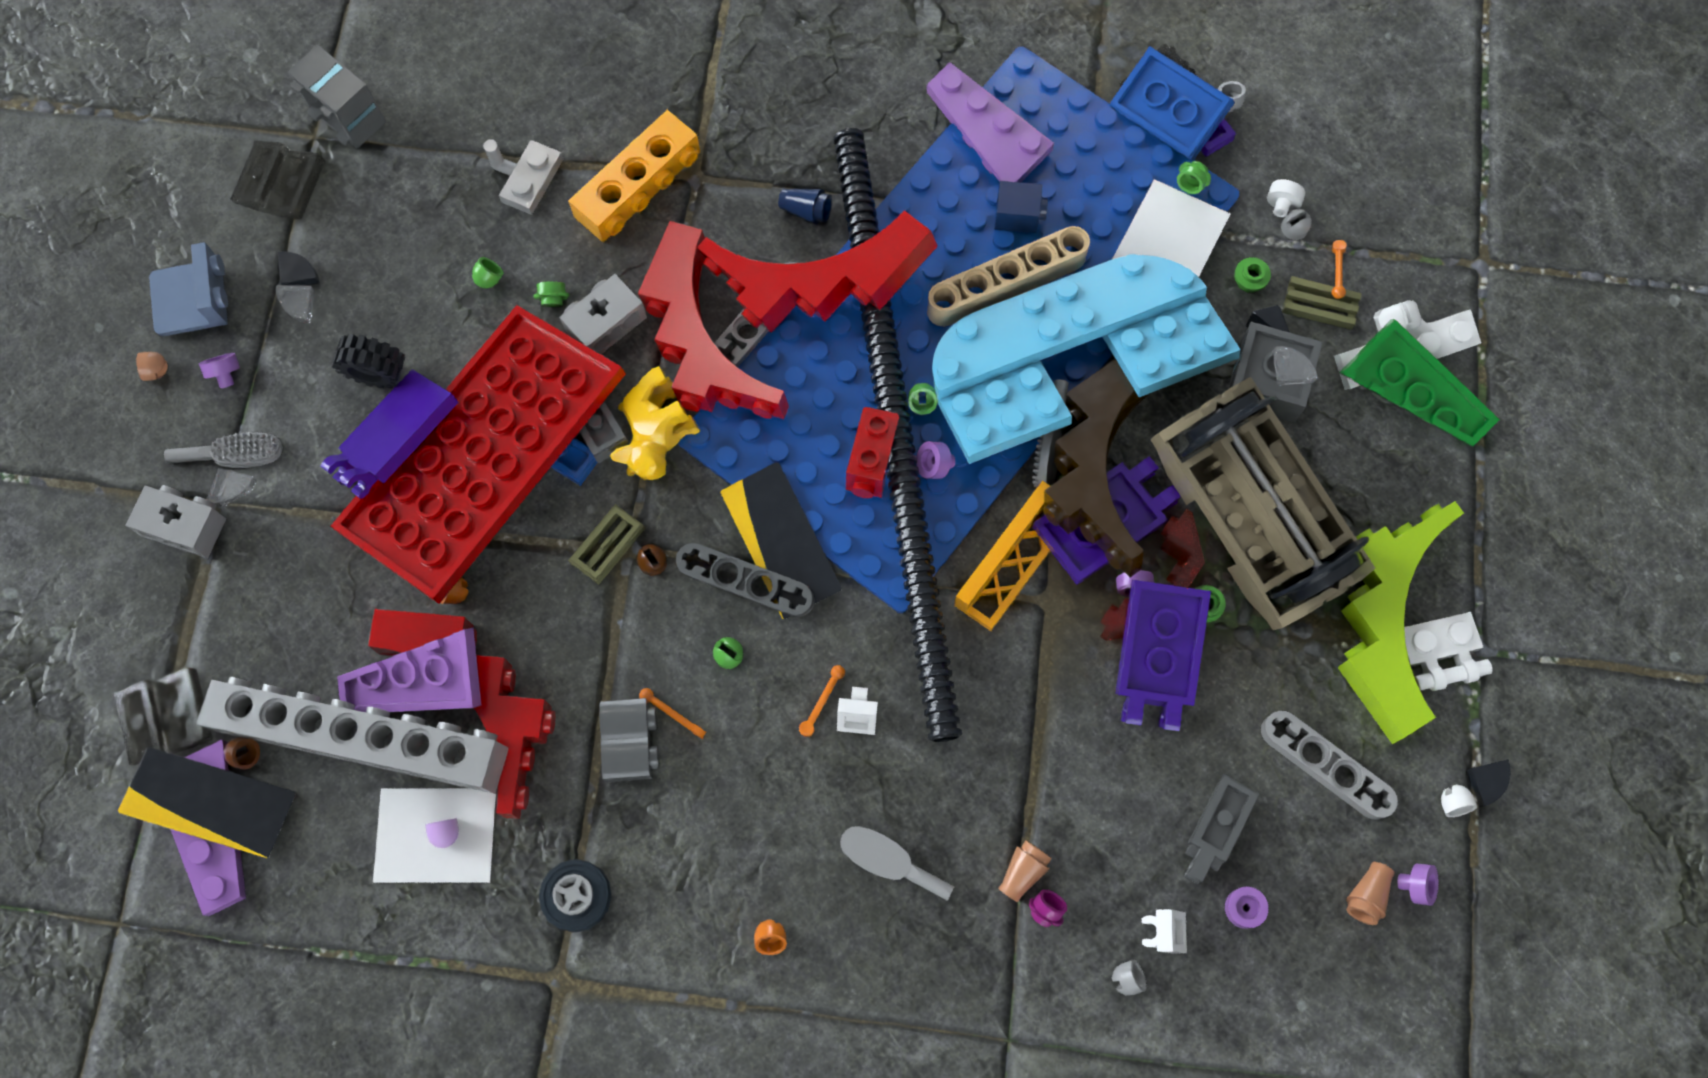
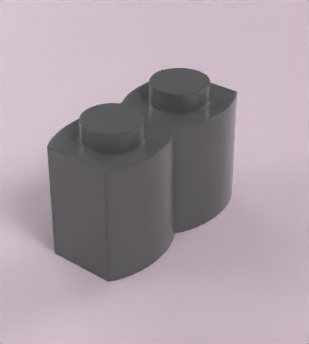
M646 698L600 702L603 780L605 782L653 779V769H659L658 746H651V731L657 730L656 707L649 708V702Z

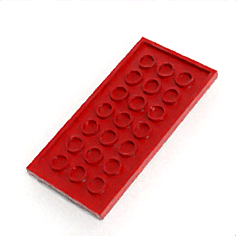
M516 305L445 389L459 403L385 483L377 480L364 498L360 499L355 496L330 527L423 594L440 604L626 373L618 364Z

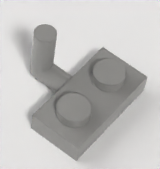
M495 140L485 141L483 147L492 168L510 176L499 194L501 202L532 215L564 160L562 153L530 140L516 164L503 158Z

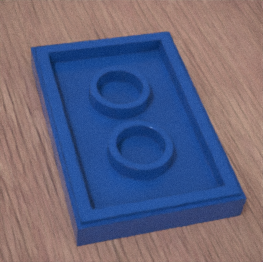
M1149 46L1109 103V106L1193 162L1235 102L1226 94Z

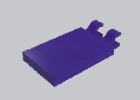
M411 369L338 447L342 454L327 457L322 462L321 468L332 474L339 467V470L332 478L348 488L358 481L351 492L362 499L369 493L372 485L377 480H380L382 483L387 481L459 401L450 392Z
M1150 456L1131 470H1128L1122 462L1106 473L1113 505L1123 525L1137 543L1166 524L1168 519L1163 513L1178 504L1177 500L1181 498L1173 485L1154 498L1143 486V483L1155 476V471L1159 468ZM1045 515L1033 523V529L1048 546L1076 585L1109 563L1105 552L1096 542L1090 543L1081 533L1080 527L1068 535L1059 525L1054 526Z
M1132 580L1115 694L1126 696L1121 713L1122 722L1141 726L1144 704L1162 706L1158 727L1174 731L1180 730L1183 704L1195 705L1211 591Z

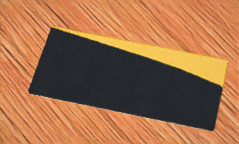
M775 462L721 490L720 493L756 566L807 585L814 594V604L841 591L842 587L779 462ZM762 576L770 593L773 587L772 581L769 577ZM781 582L780 593L774 600L775 604H779L780 596L792 603L791 609H796L798 604L805 605L806 599L802 596L803 590H798L796 595L787 593L782 590L787 583ZM779 611L782 619L790 617V615Z
M148 747L118 812L268 858L296 793L285 788Z

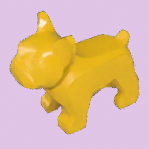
M659 366L652 368L645 374L638 384L624 397L623 402L618 405V410L624 412L631 426L633 437L629 445L620 447L610 454L612 461L627 464L626 473L628 476L631 477L636 474L644 481L663 477L666 474L667 462L665 458L667 451L676 446L685 435H695L701 431L691 415H687L678 401L661 409L665 400L675 398L676 396L671 388L673 381L665 376L664 371Z

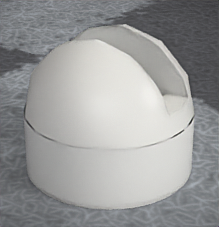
M1453 785L1452 790L1447 788L1442 793L1441 803L1446 817L1462 816L1477 808L1473 795L1462 785Z

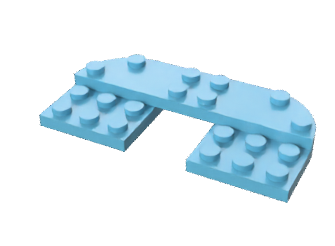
M1130 254L1106 261L988 306L956 322L947 330L938 343L933 357L932 370L938 405L968 463L971 464L1072 424V415L1040 360L1096 338L1103 337L1138 397L1238 359L1241 349L1206 298L1207 287L1203 281L1190 269L1172 260L1157 256Z

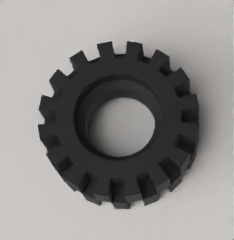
M354 334L343 335L339 340L332 368L336 369L335 371L338 374H343V377L347 379L353 378L354 382L359 384L364 382L366 386L373 387V385H376L378 388H393V386L396 387L398 385L405 355L403 352H399L400 349L397 347H390V344L387 342L380 343L378 339L373 337L367 339L364 335H359V337Z

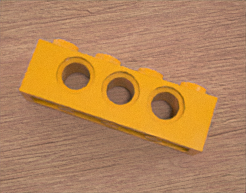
M666 110L568 200L574 218L603 243L610 236L617 235L629 218L635 213L643 211L649 204L650 199L659 190L669 187L674 177L684 167H689L696 161L700 153L697 134L669 110ZM660 154H668L662 158L657 157ZM644 176L640 180H632L634 177ZM611 199H619L615 203H607Z

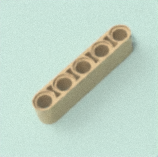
M1067 227L935 284L929 291L928 318L937 326H949L973 312L1028 292L1078 270L1083 266L1090 245L1088 233L1080 227ZM1073 246L1077 248L1079 251L1071 252L1068 251L1065 247ZM1043 260L1047 265L1039 266L1033 261ZM1004 273H1009L1014 275L1016 278L1008 280L1004 279L1001 275ZM971 287H979L984 292L975 294L970 292L968 289ZM947 301L951 303V306L942 308L937 306L936 303Z

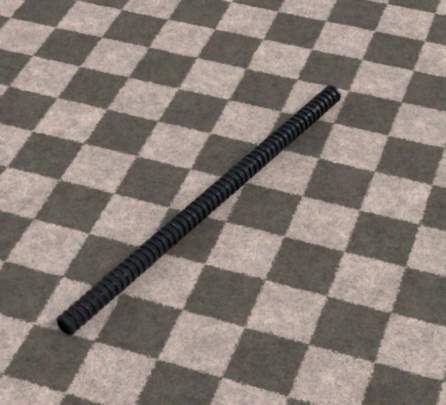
M845 128L837 132L833 137L835 153L837 154L836 160L839 164V179L842 183V198L845 203L844 211L846 212L845 216L848 222L847 230L850 232V249L859 246L880 232L878 220L876 219L877 212L875 200L873 199L874 194L871 189L872 181L870 180V171L868 170L869 163L867 161V152L865 151L866 145L863 141L864 133L857 128ZM890 299L881 310H878L870 302L866 306L860 303V311L863 312L861 314L862 321L864 322L863 331L866 332L864 336L865 341L868 343L866 345V350L869 353L868 362L871 363L869 369L873 374L871 381L874 384L873 393L876 395L874 400L875 404L878 405L876 409L899 415V422L887 465L889 470L886 472L887 479L891 480L888 483V489L892 491L890 493V500L894 503L891 505V508L896 513L893 516V521L898 524L895 526V533L900 535L897 537V544L901 546L898 552L903 557L900 560V565L905 568L902 571V577L907 579L904 582V589L908 590V593L905 595L906 600L910 602L907 609L908 612L912 613L909 617V622L914 624V627L911 628V634L916 636L913 640V646L918 648L915 651V658L919 659L916 666L918 670H921L918 679L923 682V685L920 686V691L925 694V697L922 698V704L927 705V709L924 710V716L929 718V721L926 722V728L931 730V733L928 734V740L932 742L951 741L962 735V729L957 728V725L960 723V717L955 716V713L958 712V705L953 704V701L956 700V694L951 692V689L954 688V682L949 679L952 677V670L947 667L951 662L950 658L946 657V654L949 652L948 647L944 646L947 637L942 634V631L945 630V625L940 622L943 618V613L938 611L941 607V601L936 599L939 596V590L934 588L937 585V578L933 577L935 567L931 563H933L934 558L933 555L929 554L932 551V546L927 543L930 540V534L925 532L928 529V522L924 521L926 511L922 508L925 504L924 500L920 498L923 496V491L919 488L921 479L917 477L919 468L915 466L917 464V457L913 455L916 449L912 444L914 437L910 433L912 425L908 423L910 421V414L907 412L909 406L905 401L907 394L903 391L905 389V382L902 381L903 372L900 370L902 364L899 360L900 352L897 349L898 341L895 339L897 333L894 329L895 321L892 319L893 310L890 308L892 303Z

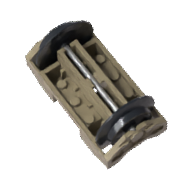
M1249 377L1224 393L1212 398L1200 406L1201 408L1182 417L1150 440L1158 452L1167 476L1185 504L1188 505L1194 500L1197 502L1235 561V564L1227 569L1242 593L1264 617L1272 630L1284 628L1322 606L1324 600L1328 602L1347 591V587L1353 586L1375 569V566L1363 550L1370 540L1369 537L1356 539L1270 407V404L1278 399L1277 396L1264 398L1253 379ZM1211 414H1214L1185 434L1189 445L1179 457L1183 459L1224 433L1227 435L1181 463L1173 450V438ZM1247 419L1249 420V422L1235 430V426ZM1280 583L1282 584L1269 594V597L1278 598L1288 595L1291 601L1296 604L1285 610L1273 606L1266 595V592Z

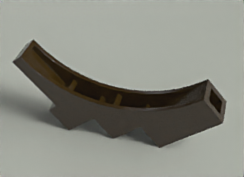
M1115 359L1066 393L1065 405L1072 415L1071 426L1074 428L1055 441L1054 463L1064 477L1044 491L1043 511L1051 524L1054 526L1059 525L1068 535L1080 527L1083 536L1092 544L1096 542L1105 552L1108 562L1117 570L1121 568L1130 578L1142 569L1144 551L1131 537L1113 505L1108 488L1106 463L1112 442L1120 426L1134 408L1151 393L1138 397Z

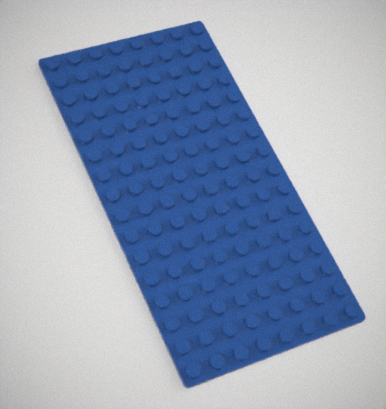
M1025 47L1016 48L982 88L1054 143L1053 150L1021 182L1043 185L1042 199H1048L1046 220H1039L1037 233L995 229L1000 182L993 173L990 174L982 164V158L975 149L967 145L962 138L963 134L955 124H950L876 208V219L878 220L880 232L905 210L931 230L938 245L891 297L892 306L890 308L893 310L892 319L895 321L894 329L897 333L895 339L898 341L897 349L900 352L899 360L902 364L900 370L903 372L902 381L905 382V389L903 391L907 394V399L905 400L907 403L909 391L915 384L929 383L934 388L932 370L934 353L943 335L954 325L937 326L928 318V296L932 286L1071 226L1080 227L1088 233L1090 238L1086 260L1078 270L1051 282L1057 281L1113 259L1154 179L1186 193L1178 186L1177 176L1180 173L1179 167L1181 164L1187 161L1192 163L1191 160L1111 108L1109 103ZM1208 170L1211 175L1209 186H1205V189L1201 190L1198 194L1188 195L1228 212L1238 200L1239 190ZM848 240L836 255L850 250L851 242ZM1073 246L1065 247L1068 251L1071 252L1079 251L1077 248ZM1043 260L1033 261L1039 266L1047 265ZM1004 273L1001 275L1004 279L1008 280L1016 278L1014 275L1009 273ZM971 287L968 289L970 292L975 294L984 292L979 287ZM850 294L826 321H823L815 313L812 317H809L796 305L772 333L768 332L738 367L750 377L784 391L789 405L785 418L782 419L772 416L770 419L763 418L753 413L751 409L740 406L737 409L729 408L717 400L712 412L700 409L693 417L701 431L695 435H685L678 442V445L729 485L775 462H779L827 559L898 613H904L908 610L907 606L910 602L905 597L908 590L904 589V582L907 579L902 577V571L905 568L900 565V560L903 557L898 552L901 546L897 544V537L900 535L895 533V526L898 524L893 521V516L896 513L892 511L891 505L894 502L890 500V493L892 491L888 489V483L891 480L887 479L886 476L882 498L875 496L872 498H861L846 490V471L863 408L870 407L876 409L878 406L874 400L876 395L873 393L874 384L871 381L873 374L869 369L871 363L868 362L869 353L866 350L868 343L865 341L864 336L866 332L863 331L864 322L861 318L863 312L860 311V302ZM947 301L936 303L937 306L942 308L951 306V303ZM1099 337L1040 361L1053 384L1055 380H1065L1069 382L1068 391H1070L1102 369L1113 354L1103 337ZM919 392V403H926L925 392ZM938 404L934 411L926 415L917 414L909 407L907 412L910 414V421L908 423L912 425L910 433L914 437L912 444L916 449L913 455L917 457L920 446L927 441L945 443L950 453L955 456V465L944 478L927 479L922 477L920 473L917 475L921 479L919 488L923 491V496L920 498L924 500L925 504L922 508L926 511L924 521L928 522V529L925 532L930 534V540L927 543L932 546V551L929 554L933 555L934 558L933 563H931L935 567L933 577L1036 451V445H1040L1037 442L1038 439H1041L1040 437L969 464Z

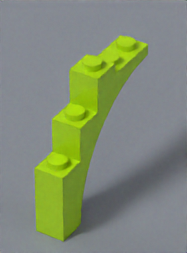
M1456 501L1444 508L1439 503L1420 515L1423 521L1414 527L1407 522L1392 533L1385 526L1375 533L1369 528L1356 536L1357 540L1362 537H1369L1370 540L1363 550L1375 566V569L1362 579L1366 585L1348 596L1351 603L1341 611L1363 642L1344 653L1348 660L1340 665L1338 669L1392 744L1407 737L1436 718L1423 698L1409 663L1405 643V605L1412 577L1423 554L1445 528L1464 514Z

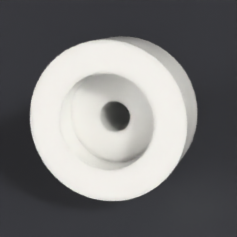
M1290 180L1274 181L1267 195L1268 203L1274 207V215L1286 217L1287 213L1291 210L1300 209L1305 197V190L1301 185Z

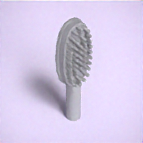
M1055 380L1054 385L1065 403L1069 382ZM1061 428L1040 436L1041 439L1037 440L1040 445H1036V448L1040 451H1035V454L1039 457L1034 458L1038 463L1033 464L1037 468L1033 469L1037 476H1032L1035 479L1033 481L1035 488L1039 486L1042 480L1050 486L1055 482L1057 467L1054 463L1055 441L1061 437Z
M259 432L235 433L223 436L222 438H216V441L212 442L210 446L166 449L164 451V458L167 464L213 460L222 467L250 468L274 462L282 454L283 446L282 442L271 434Z
M859 826L850 827L842 834L840 845L843 853L861 868L891 880L906 878L948 901L955 886L911 864L909 854L890 838L871 829Z

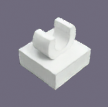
M852 687L851 699L839 698L837 731L875 735L878 702L867 701L868 688Z
M1156 910V917L1145 916L1142 918V923L1154 924L1157 928V935L1154 939L1142 940L1144 946L1157 948L1158 952L1187 953L1186 912Z

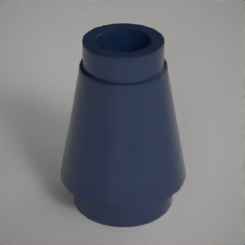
M783 188L779 195L778 207L814 224H818L819 221L825 223L831 214L832 196L825 194L823 189Z

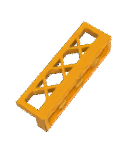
M1043 480L956 595L955 607L989 631L993 630L1050 553V549L1037 532L1029 531L1033 523L1040 519V515L1043 513L1044 491L1050 487ZM1038 537L1041 550L1037 556L1021 558L1019 544L1022 539ZM1015 552L1016 559L1008 560L1011 554ZM1023 564H1030L1029 567H1028V568L1026 569V571L1024 572L1022 565H1023ZM1017 565L1019 573L1017 583L1000 587L997 575L1002 567ZM993 580L995 588L986 589ZM1009 592L1002 602L1001 593ZM996 594L998 608L990 619L973 607L980 596Z

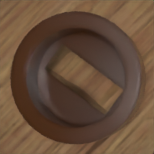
M645 545L637 554V564L646 575H658L667 566V556L658 545ZM647 552H652L658 564L655 566L651 565L648 557L645 555Z
M244 737L232 739L225 746V760L234 768L249 769L258 762L260 747L253 739ZM243 746L246 747V750L236 753V750L242 748Z

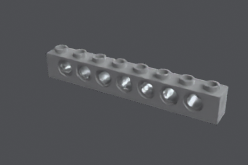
M229 677L227 683L211 680L196 723L218 733L249 738L263 743L493 794L496 793L509 749L496 741L498 735L487 731L475 729L473 735L460 733L461 727L450 723L438 722L437 728L426 726L425 719L408 714H403L401 720L389 718L390 712L368 706L366 713L354 710L356 705L338 699H332L331 705L319 703L320 697L305 692H297L295 698L286 696L285 689L263 684L262 690L251 688L253 683L235 677ZM252 704V709L246 716V710ZM287 711L285 720L280 724L282 714ZM322 718L320 728L314 732L316 722ZM357 725L355 736L349 740L350 730ZM393 732L392 742L384 748L386 736ZM429 740L428 750L419 756L421 744ZM465 747V757L461 762L455 764L456 753Z

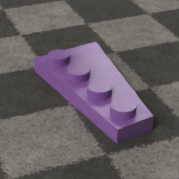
M949 62L927 84L929 96L950 123L957 126L963 134L962 138L970 148L973 147L983 160L982 164L990 174L993 173L999 182L1021 183L1053 150L1054 143L952 63Z
M473 628L459 631L448 637L432 641L418 648L402 652L391 658L375 662L337 677L340 700L356 705L354 710L365 713L368 706L388 712L460 709L481 706Z
M220 740L184 757L229 771L224 755V749L228 743L225 740ZM170 829L203 916H211L246 899L240 850Z

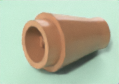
M1025 840L1021 848L1016 847L1004 880L998 889L1014 901L1019 902L1021 897L1050 869L1047 865L1052 858Z
M1379 862L1371 863L1367 873L1346 899L1349 904L1346 909L1349 915L1369 925H1377L1379 919L1385 918L1391 881L1395 874L1390 867Z

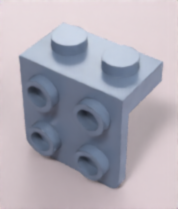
M205 242L191 245L192 264L155 270L149 276L153 327L159 336H169L228 324L226 310L228 298L223 280V275L225 274L224 263L221 256L215 254Z

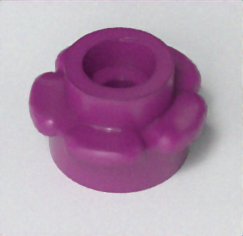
M1045 889L1041 890L1035 898L1032 897L1029 901V907L1032 910L1031 915L1038 924L1044 927H1050L1051 925L1060 926L1063 924L1064 919L1062 917L1067 911V905L1058 894Z

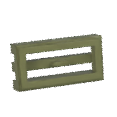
M1292 276L1288 282L1282 313L1352 330L1356 324L1357 318L1355 317L1358 313V302L1361 300L1362 293L1346 290V295L1342 299H1336L1331 293L1334 286ZM1296 300L1313 304L1314 307L1321 309L1329 308L1345 312L1347 316L1292 303V301Z
M615 504L568 561L573 567L579 569L581 573L599 585L642 534L645 527ZM620 517L622 521L601 544L586 564L583 563L582 560L617 518ZM631 525L632 528L628 531V533L623 537V539L608 555V557L599 566V568L596 571H594L593 569L598 565L602 558L607 554V552L612 548V546L617 542V540Z

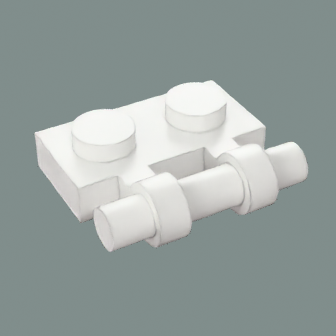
M1471 612L1404 627L1410 666L1421 665L1424 673L1414 676L1420 691L1429 688L1432 691L1442 690L1447 687V684L1459 681L1471 683L1478 681L1480 676L1492 673V665L1488 659L1475 662L1471 658V652L1484 648ZM1454 658L1455 667L1447 669L1439 667L1438 660Z

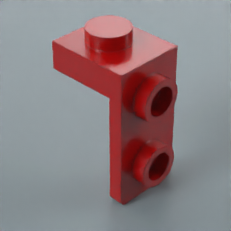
M870 407L863 408L846 471V490L851 491L858 497L872 498L875 496L882 498L886 469L899 422V415L897 413Z

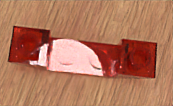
M1186 509L1179 519L1172 516L1162 530L1161 535L1166 537L1160 549L1178 560L1166 580L1172 583L1173 586L1188 588L1205 564L1193 512ZM1125 598L1120 607L1112 604L1100 621V623L1106 626L1100 635L1104 640L1108 641L1124 637L1129 599Z

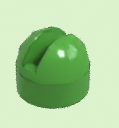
M480 257L472 270L474 283L484 289L494 287L504 274L498 264L485 257Z
M917 383L910 389L908 394L910 409L920 415H926L935 410L938 400L935 389L929 383ZM919 392H925L926 403H919Z
M725 637L718 640L714 645L713 657L720 667L732 669L737 667L743 660L744 651L738 640L732 637ZM725 645L737 654L733 659L719 648Z

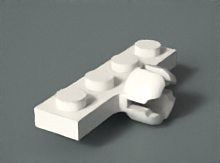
M1405 301L1383 308L1374 315L1378 332L1391 319H1395L1436 359L1481 344L1471 309L1426 323L1421 318L1417 303ZM1364 346L1334 356L1339 372ZM1340 374L1345 390L1360 386L1358 383Z

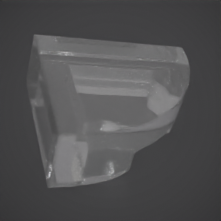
M276 285L277 299L286 313L297 321L310 323L315 295L314 289L311 286Z
M1275 346L1273 357L1278 385L1316 382L1318 379L1317 372L1311 361L1304 354L1290 347Z
M218 468L206 499L219 507L229 505L230 502L239 499L243 495H248L256 485L257 480L249 475Z

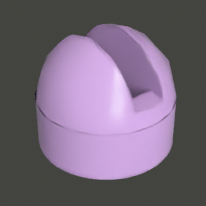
M457 818L425 824L427 837L435 847L446 848L452 845L458 838Z

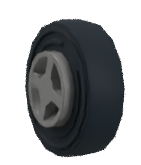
M574 859L561 862L548 872L541 884L539 900L541 911L548 922L560 930L580 932L589 930L602 920L609 910L612 894L609 880L600 868L589 861Z

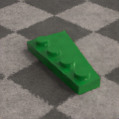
M1391 319L1339 372L1341 375L1470 446H1474L1500 420L1395 319Z

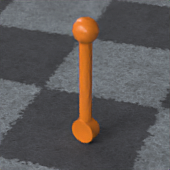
M1336 240L1332 244V252L1335 254V287H1333L1331 293L1336 299H1342L1346 295V289L1343 287V254L1346 252L1347 244L1343 240Z
M835 665L831 669V678L807 721L802 722L799 726V731L804 737L813 735L815 731L813 725L837 681L845 676L844 667Z
M644 688L640 691V699L646 698L648 702L682 724L702 739L705 736L706 731L656 698L651 689Z

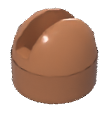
M151 351L137 354V370L142 381L156 380L166 374L168 364L161 354Z

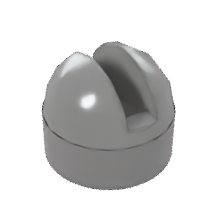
M1236 81L1222 83L1218 90L1232 98L1235 102L1229 112L1241 108L1245 101V86Z
M1299 208L1291 210L1281 223V231L1291 240L1303 239L1311 228L1312 219L1305 210ZM1296 219L1300 220L1295 225L1291 226L1290 222Z
M1136 960L1122 963L1115 968L1112 981L1120 982V985L1116 987L1119 993L1135 995L1146 991L1145 976Z

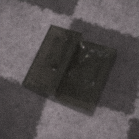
M255 140L230 200L235 204L256 211L302 220L326 160L319 153L291 151L280 142Z
M186 667L157 681L143 680L114 693L129 765H139L148 747L176 754L213 740L211 730L196 724L204 698L198 672L195 668Z

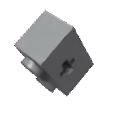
M614 274L607 280L599 281L593 287L591 293L581 301L571 303L559 318L565 332L570 337L602 354L644 321L647 316L643 303Z
M162 485L160 490L144 486L125 526L141 537L208 559L226 521V518L215 510L217 505L197 496L194 497L193 501L182 498L183 493L168 486Z

